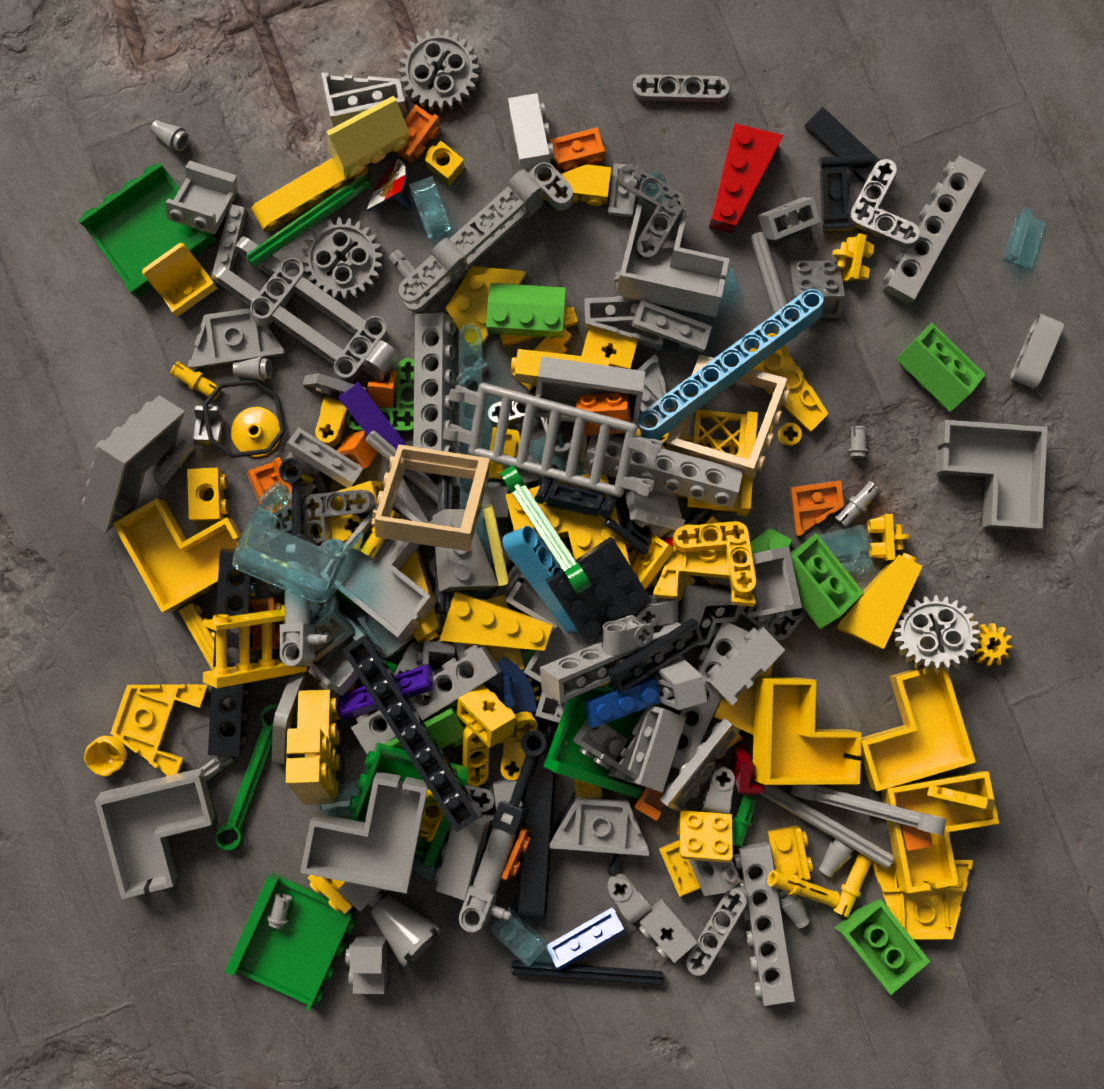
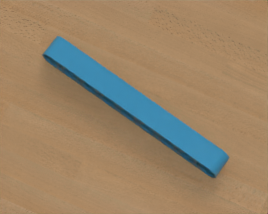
M816 289L804 291L644 410L638 418L642 437L646 439H660L819 320L823 314L824 299L822 293ZM809 304H815V305H817V306H815V307H809V306H807V305H809ZM788 319H796V321H794V322H789V321H787V320H788ZM770 333L776 334V336L769 337L767 335ZM750 348H755V349H757V350L754 351V352H749V351H747V350L750 349ZM729 363H735V364H737V365L734 366V367H728V366H727V364H729ZM709 378H716V379H717V380L714 381V382H708V381H706V380L709 379ZM689 393H696V394H697V395L694 396V397H687V396H686V395L689 394ZM669 408L677 409L676 411L671 413L666 412V410ZM649 423L656 424V426L652 428L645 427Z

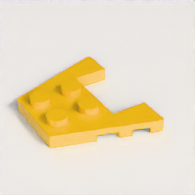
M721 530L722 541H725L727 535H724V530ZM733 530L730 535H734L735 539H737L736 532ZM707 531L703 534V538L705 541L713 543L717 540V535L712 531ZM696 533L695 538H691V539H696V538H697L696 544H699V541H698V535H699V533ZM683 534L679 540H682L684 544H688L690 539L686 538V535ZM673 546L674 551L664 566L654 589L653 598L676 600L678 574L730 579L726 550L680 552ZM735 553L732 556L733 561L742 565V553ZM741 571V578L737 584H742L743 588H747L750 582H745V571ZM731 587L730 605L754 607V594L750 593L747 596H739L735 594Z
M127 685L110 734L135 753L140 754L152 766L158 768L167 776L180 773L184 758L160 750L176 700L201 708L209 685Z
M873 860L871 866L886 906L912 939H953L961 910L960 904L963 893L966 891L969 871L972 869L973 860H954L959 885L937 889L930 887L931 890L914 893L902 892L897 887L894 860L889 868H885Z

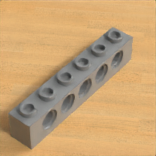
M960 155L954 162H948L942 172V175L945 176L943 182H937L930 196L934 197L930 205H924L918 216L922 220L918 225L920 239L916 246L922 247L925 255L917 254L915 246L912 248L901 247L895 257V260L898 261L895 269L890 268L883 279L886 285L882 291L908 305L916 298L986 169ZM950 182L957 183L960 191L954 190ZM939 203L945 204L948 212L941 211ZM927 225L934 226L937 233H930L927 230ZM912 231L909 232L907 239L913 237ZM903 268H910L913 272V277H907L903 273Z
M445 313L415 314L413 447L454 453L453 446L450 445L451 441L442 438L444 428H449L450 424H454L452 421V410L455 405V401L448 400L450 389H452V385L455 382V375L452 370V360L455 358L453 346L455 323L453 317ZM437 336H439V341L434 346L433 341ZM438 361V368L433 371V365ZM438 385V392L433 396V389ZM437 410L438 417L435 421H433V413ZM437 435V444L433 446L432 440Z
M599 435L591 436L582 469L592 471ZM609 435L602 469L603 475L617 477L625 438ZM633 449L628 475L654 480L653 488L733 509L739 493L743 470L662 449L660 453L658 452L657 457Z
M676 622L652 627L654 635L648 645L681 624ZM602 641L541 666L542 691L560 703L610 682L608 670L646 646L627 651L622 655H608L603 651Z
M729 622L716 623L709 646H704L698 657L701 663L697 671L703 676L704 680L708 678L706 668L709 665L718 663L721 666L727 660L725 655L721 656L717 653L716 647L718 643L725 641L729 645V651L735 645L739 648L746 642L743 637L748 631ZM708 684L707 702L681 709L677 713L683 717L688 711H695L697 714V721L694 724L688 725L684 723L681 734L686 736L687 742L683 747L676 749L671 766L679 770L695 756L696 749L700 745L721 700V697Z
M477 644L463 652L466 657L458 662L453 658L442 665L444 669L437 675L433 672V690L428 691L431 697L429 704L422 702L420 695L409 698L422 720L501 672L486 645L480 648ZM464 664H470L474 668L473 677H467L463 673ZM443 677H447L452 681L451 690H445L442 687L441 680ZM380 710L372 715L370 712L364 713L356 718L358 724L351 727L367 754L369 751L374 750L376 742L385 744L396 737L388 723L386 730L378 727V718H384Z
M767 842L744 845L742 847L737 846L738 854H733L735 868L736 870L740 869L741 883L738 886L743 887L749 894V903L743 912V919L748 921L750 931H746V940L748 947L752 946L754 956L750 957L752 973L756 972L758 982L754 983L756 998H760L764 1006L794 1002L795 998L778 891L776 887H771L767 883L769 873L774 870L771 847ZM753 866L761 868V873L757 878H750L748 875L750 868ZM763 892L765 893L764 901L759 904L753 903L754 894ZM761 918L769 919V924L765 929L757 928V922ZM772 944L773 950L770 954H761L763 945ZM776 970L777 976L773 980H766V972Z

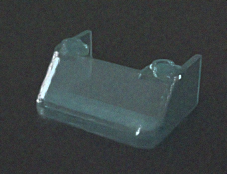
M270 495L251 514L234 551L232 565L241 572L315 603L328 601L355 569L364 534L359 532L349 544H345L338 539H331L325 541L319 547L275 528L277 517L272 513L275 497Z

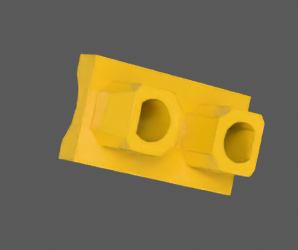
M860 233L857 237H848L846 242L841 243L840 249L832 251V258L838 260L837 268H841L843 283L868 279L870 269L867 266L861 265L862 258H871L874 245L866 241L867 235Z
M884 514L879 518L867 521L869 534L881 533V543L869 544V557L882 558V561L895 560V548L896 550H903V540L910 539V534H902V524L893 526V514Z

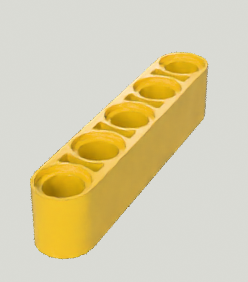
M333 158L261 199L252 206L251 211L263 231H271L330 197L358 176L366 175L369 169L365 165L359 173L355 175L348 174L344 177Z

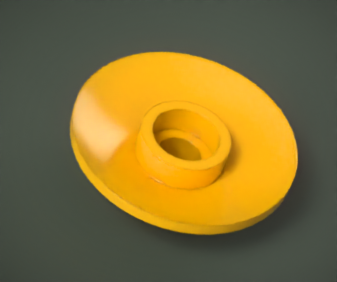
M252 407L242 411L233 421L231 428V437L234 445L241 452L267 449L280 431L279 421L271 411L265 408ZM257 426L259 429L258 433L251 435V428ZM279 440L278 443L275 445V447L272 449V451L277 447V445L279 444L280 440ZM267 454L253 455L252 457H261Z

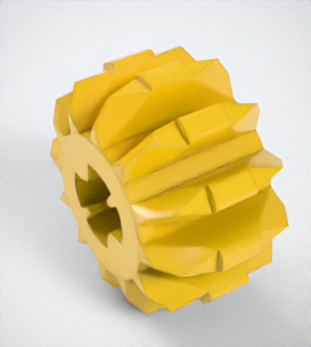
M990 623L988 628L984 624L979 625L980 636L977 639L979 640L978 648H974L975 654H977L975 661L977 663L984 661L985 666L989 667L992 663L1001 665V658H1010L1005 651L1013 649L1012 645H1007V641L1012 639L1011 635L1003 636L1005 628L999 627L997 629L994 623ZM993 641L994 645L991 646V649H987L986 645Z

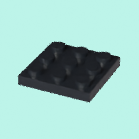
M611 536L575 560L589 579L591 587L577 594L562 569L545 580L587 645L603 635V625L605 623L633 615L652 602Z

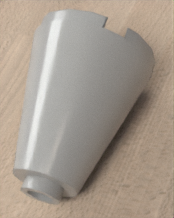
M382 895L372 906L374 909L371 911L374 920L404 968L408 966L407 960L410 959L414 962L434 942L431 939L434 933L437 936L441 933V929L436 924L391 895L386 897Z

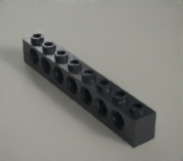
M221 549L219 554L216 615L225 614L230 617L255 613V608H251V598L256 597L257 584L252 583V575L257 573L258 557H254V550ZM241 571L245 576V581L241 583L235 582L231 576L232 572ZM233 596L240 597L243 600V606L240 608L233 607L230 603V598ZM227 629V649L234 647L239 650V633H233L230 629ZM216 631L214 639L213 668L216 667ZM250 633V649H252L253 634ZM227 654V666L235 667L239 663V657L231 658ZM243 683L221 688L212 686L208 755L239 757L242 749H246L247 734L243 733V724H248L249 709H244L245 699L250 697V684ZM224 699H234L237 702V706L234 708L227 707ZM231 723L236 731L228 733L223 729L222 725Z
M364 635L342 649L456 833L483 816L371 638Z

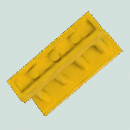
M282 605L281 609L230 617L229 615L218 614L214 615L213 619L203 620L202 626L216 631V667L213 668V671L203 672V683L215 688L307 672V666H288L281 659L272 658V622L284 620L285 624V605ZM262 624V658L259 659L258 663H251L250 626ZM239 628V663L235 667H228L227 629Z

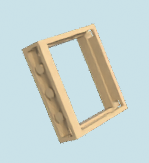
M699 355L692 375L714 358ZM729 363L727 366L734 367L736 364ZM752 369L737 381L772 390L774 394L749 459L684 441L683 438L692 415L670 430L665 442L666 449L743 470L742 475L755 479L757 470L761 471L762 467H764L766 456H763L765 449H770L774 434L771 432L774 425L778 426L782 417L780 408L782 403H787L790 389H787V378ZM689 393V394H687L686 396H687V397H694V396H696L697 394H696V393Z
M398 445L395 457L391 456L390 473L386 472L384 476V491H380L378 494V510H373L371 525L375 526V537L470 552L489 479L490 458ZM405 469L473 479L461 528L390 518Z

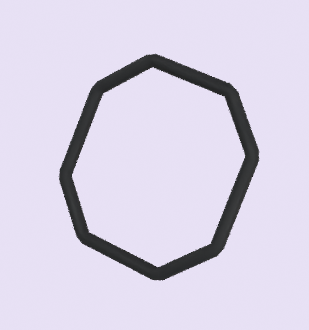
M258 380L220 383L203 403L208 440L229 457L238 458L268 454L285 433L279 396ZM255 384L275 399L280 431L267 449L232 453L213 439L208 405L221 388Z

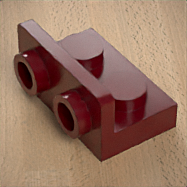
M735 744L732 772L735 776L738 792L747 796L764 793V785L752 781L755 777V764L751 763V754H747L744 745Z

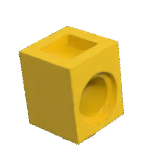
M442 141L437 146H431L425 155L427 168L449 186L465 168L464 159ZM441 158H447L450 160V162L446 166H440L437 164L438 160Z

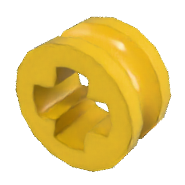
M786 423L778 431V440L781 444L788 447L797 444L802 436L801 428L795 423ZM787 428H791L792 433H796V437H793L792 441H788V437L783 435V432L788 431Z

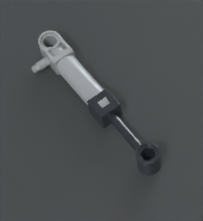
M287 458L281 463L279 474L284 482L292 486V535L280 536V562L285 563V624H280L279 654L282 662L288 666L306 667L315 659V645L328 643L330 637L328 635L315 634V625L310 624V563H314V537L302 534V487L308 486L314 479V469L311 464L305 461ZM299 469V472L295 477V471ZM297 649H299L300 652L298 658H296Z
M530 730L521 738V748L526 757L510 802L504 800L498 804L491 824L493 829L474 883L469 886L459 914V923L467 932H476L482 929L489 922L491 915L507 921L511 918L510 912L495 906L498 896L497 889L516 835L520 833L528 811L527 808L519 805L535 759L544 755L550 748V738L543 731ZM534 736H538L542 742L538 750H533L530 746V740ZM471 910L479 914L480 921L478 924L471 922L469 918Z

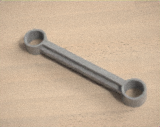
M792 785L790 795L837 806L938 835L944 834L947 819L912 811L819 785Z

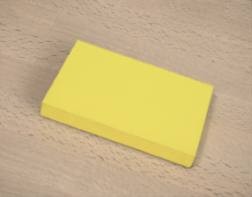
M482 505L498 585H507L509 582L493 505Z

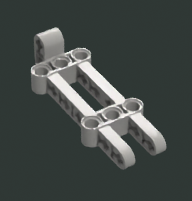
M539 163L529 172L525 169L520 170L511 178L508 187L450 239L447 237L440 241L432 250V255L401 282L399 294L406 308L412 312H419L451 283L453 285L458 283L468 273L470 266L525 217L530 218L541 208L543 197L557 210L568 209L573 201L571 185L550 163ZM542 173H547L551 178L543 182L538 179V176ZM557 191H558V193L561 194V195H563L564 193H566V198H565V199H564L563 197L557 198Z
M242 236L235 245V249L247 259V253L258 245ZM272 255L260 263L257 267L272 276L261 291L255 289L224 266L219 265L212 274L213 279L218 284L250 306L252 319L257 325L268 326L274 322L334 365L336 379L352 383L363 370L376 380L382 382L398 361V352L391 345L384 342L386 338L385 321L378 316L369 317L365 321L305 279L304 267L298 259L289 258L281 262ZM291 269L299 272L294 277H290L286 273ZM277 288L282 289L284 291V293L280 296H274L271 294V292ZM295 293L354 334V337L344 350L284 309ZM260 308L269 310L264 316L256 314V311ZM371 327H378L382 332L378 335H373L368 330ZM363 346L367 349V352L362 355L356 354L354 348ZM346 365L352 368V372L342 374L339 372V368Z

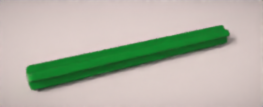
M365 175L355 178L247 253L248 262L253 267L258 266L368 189L370 186L369 180Z

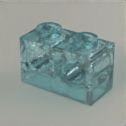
M433 176L409 184L428 239L452 231Z
M508 907L506 911L511 913L510 920L498 918L492 924L490 932L529 967L545 950L546 940L523 919H519L518 914Z

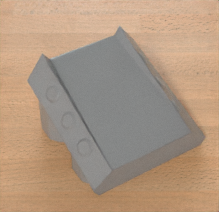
M653 488V491L649 492L647 497L638 494L636 491L624 489L630 519L642 528L645 526L649 527L651 532L659 538H662L667 533L675 532L679 527L683 526L685 520L681 517L677 501L678 494Z

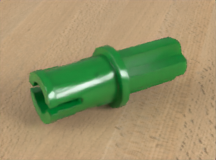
M744 795L736 817L733 816L732 818L735 820L732 826V844L736 846H743L749 825L752 826L753 824L751 819L758 802L755 797Z

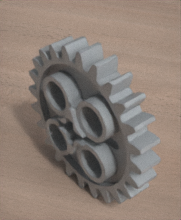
M438 29L435 30L434 36H431L427 30L425 39L417 35L418 43L415 44L409 41L411 51L403 49V55L406 59L399 60L400 65L404 67L399 69V74L403 76L400 81L402 86H406V95L412 93L411 99L413 102L420 99L421 108L426 103H429L430 111H433L435 105H439L441 112H443L444 105H448L450 110H453V102L455 101L461 106V97L470 99L468 90L475 91L476 88L473 82H479V76L475 73L480 72L479 65L475 64L478 62L477 55H472L474 53L473 46L466 48L467 39L459 42L458 33H455L452 38L449 37L447 29L443 36L440 35ZM432 51L440 53L437 57L432 58L428 56ZM447 52H450V54H448V56H447L446 59H445V58H444L445 54H446ZM453 62H460L462 64L456 69L450 67ZM421 72L429 74L425 79L417 78V75ZM434 81V86L432 87V89H428V87H430ZM443 83L451 85L447 90H440L439 86Z
M338 218L337 225H333L328 220V228L326 229L319 224L321 232L318 234L311 231L314 240L306 239L305 242L310 248L302 249L303 254L308 256L301 259L303 265L308 266L304 269L305 275L312 274L307 280L311 283L316 282L315 286L320 289L324 287L323 291L328 295L332 292L335 300H337L339 294H342L344 300H347L348 293H352L356 299L358 290L366 294L364 286L374 287L371 279L380 278L375 270L383 269L382 264L377 262L384 259L381 253H376L382 249L380 244H374L377 240L376 235L369 236L371 232L369 227L362 230L361 222H357L353 226L350 218L347 220L346 225L342 223L341 218ZM341 237L347 238V243L344 246L335 245L337 239ZM357 242L358 245L352 248V245ZM364 253L366 254V259L363 262L357 263L354 261L357 254ZM323 256L331 257L327 265L319 264V260ZM340 256L343 257V258L346 257V258H347V261H346V262L339 261L338 258H339ZM333 270L332 275L328 276V272ZM349 272L350 276L346 281L338 280L340 273Z
M935 595L934 600L930 602L925 596L924 603L921 604L918 600H914V608L906 605V613L901 612L899 620L895 624L896 629H894L895 646L900 647V655L907 654V663L915 660L914 668L917 669L922 664L925 665V672H928L930 667H934L935 673L938 674L940 667H943L949 673L951 665L958 670L960 668V661L967 664L968 656L974 657V648H978L979 640H977L980 636V631L977 630L978 622L973 621V613L966 614L967 606L958 608V600L949 604L948 597H945L943 602H941L938 596ZM929 616L934 618L936 632L933 631V623ZM947 619L950 620V622H943L941 620ZM922 624L925 627L919 628L915 625ZM937 636L940 637V645L944 653H941L939 650ZM948 641H956L958 643L950 644ZM930 646L932 649H924L922 647Z

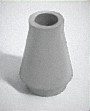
M155 120L151 125V133L156 135L172 151H183L188 145L189 134L186 133L184 128L167 124L160 120Z
M263 356L234 362L233 374L235 377L265 381L272 376V363L270 359H265Z
M837 839L834 842L831 841L819 870L828 877H832L852 857L851 853L854 849Z
M782 891L778 895L782 911L791 919L796 928H803L808 925L810 920L807 916L802 897L799 895L791 896L786 891Z

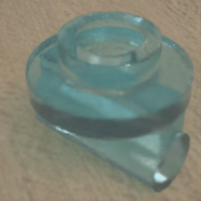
M276 481L259 499L264 505H269L271 508L279 510L289 502L288 488L281 482Z

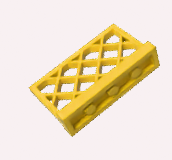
M698 409L695 412L693 443L699 444L704 439H707L715 450L724 452L721 448L731 441L738 449V453L735 456L749 459L756 442L758 412L748 411L747 414ZM701 417L711 418L716 426L706 432L700 425ZM729 420L740 421L739 430L733 435L724 426ZM719 428L728 437L720 445L710 436ZM742 475L739 493L733 509L704 501H696L689 497L687 507L737 512V515L747 516L751 509L753 478Z

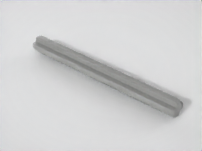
M763 784L765 791L759 794L883 867L889 868L894 860L892 854L776 786Z

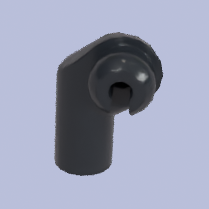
M320 471L315 477L318 494L330 493L329 485L334 479Z

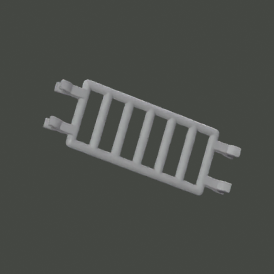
M481 383L478 387V392L468 390L466 387L459 385L455 389H450L448 400L465 402L476 406L471 431L462 429L458 425L450 424L449 428H444L442 438L469 444L468 453L471 456L490 458V461L509 467L513 465L516 469L615 497H622L625 488L647 497L649 492L653 491L654 480L630 476L628 471L633 449L657 457L658 452L660 453L662 450L663 441L636 436V424L487 383ZM488 395L502 398L493 451L479 447ZM512 401L526 405L517 458L503 454ZM536 408L551 412L541 465L527 461ZM561 415L576 418L566 471L551 468ZM586 421L601 425L590 478L576 475ZM611 428L626 432L615 486L600 482Z

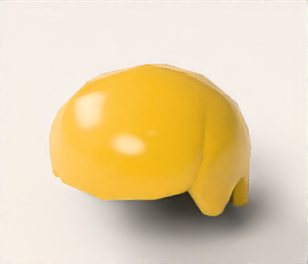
M114 736L98 737L87 746L84 753V761L87 767L94 774L108 777L121 769L127 759V751L124 744Z

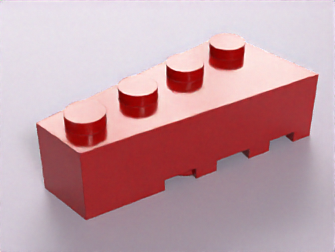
M734 123L708 228L733 233L783 137L782 134Z

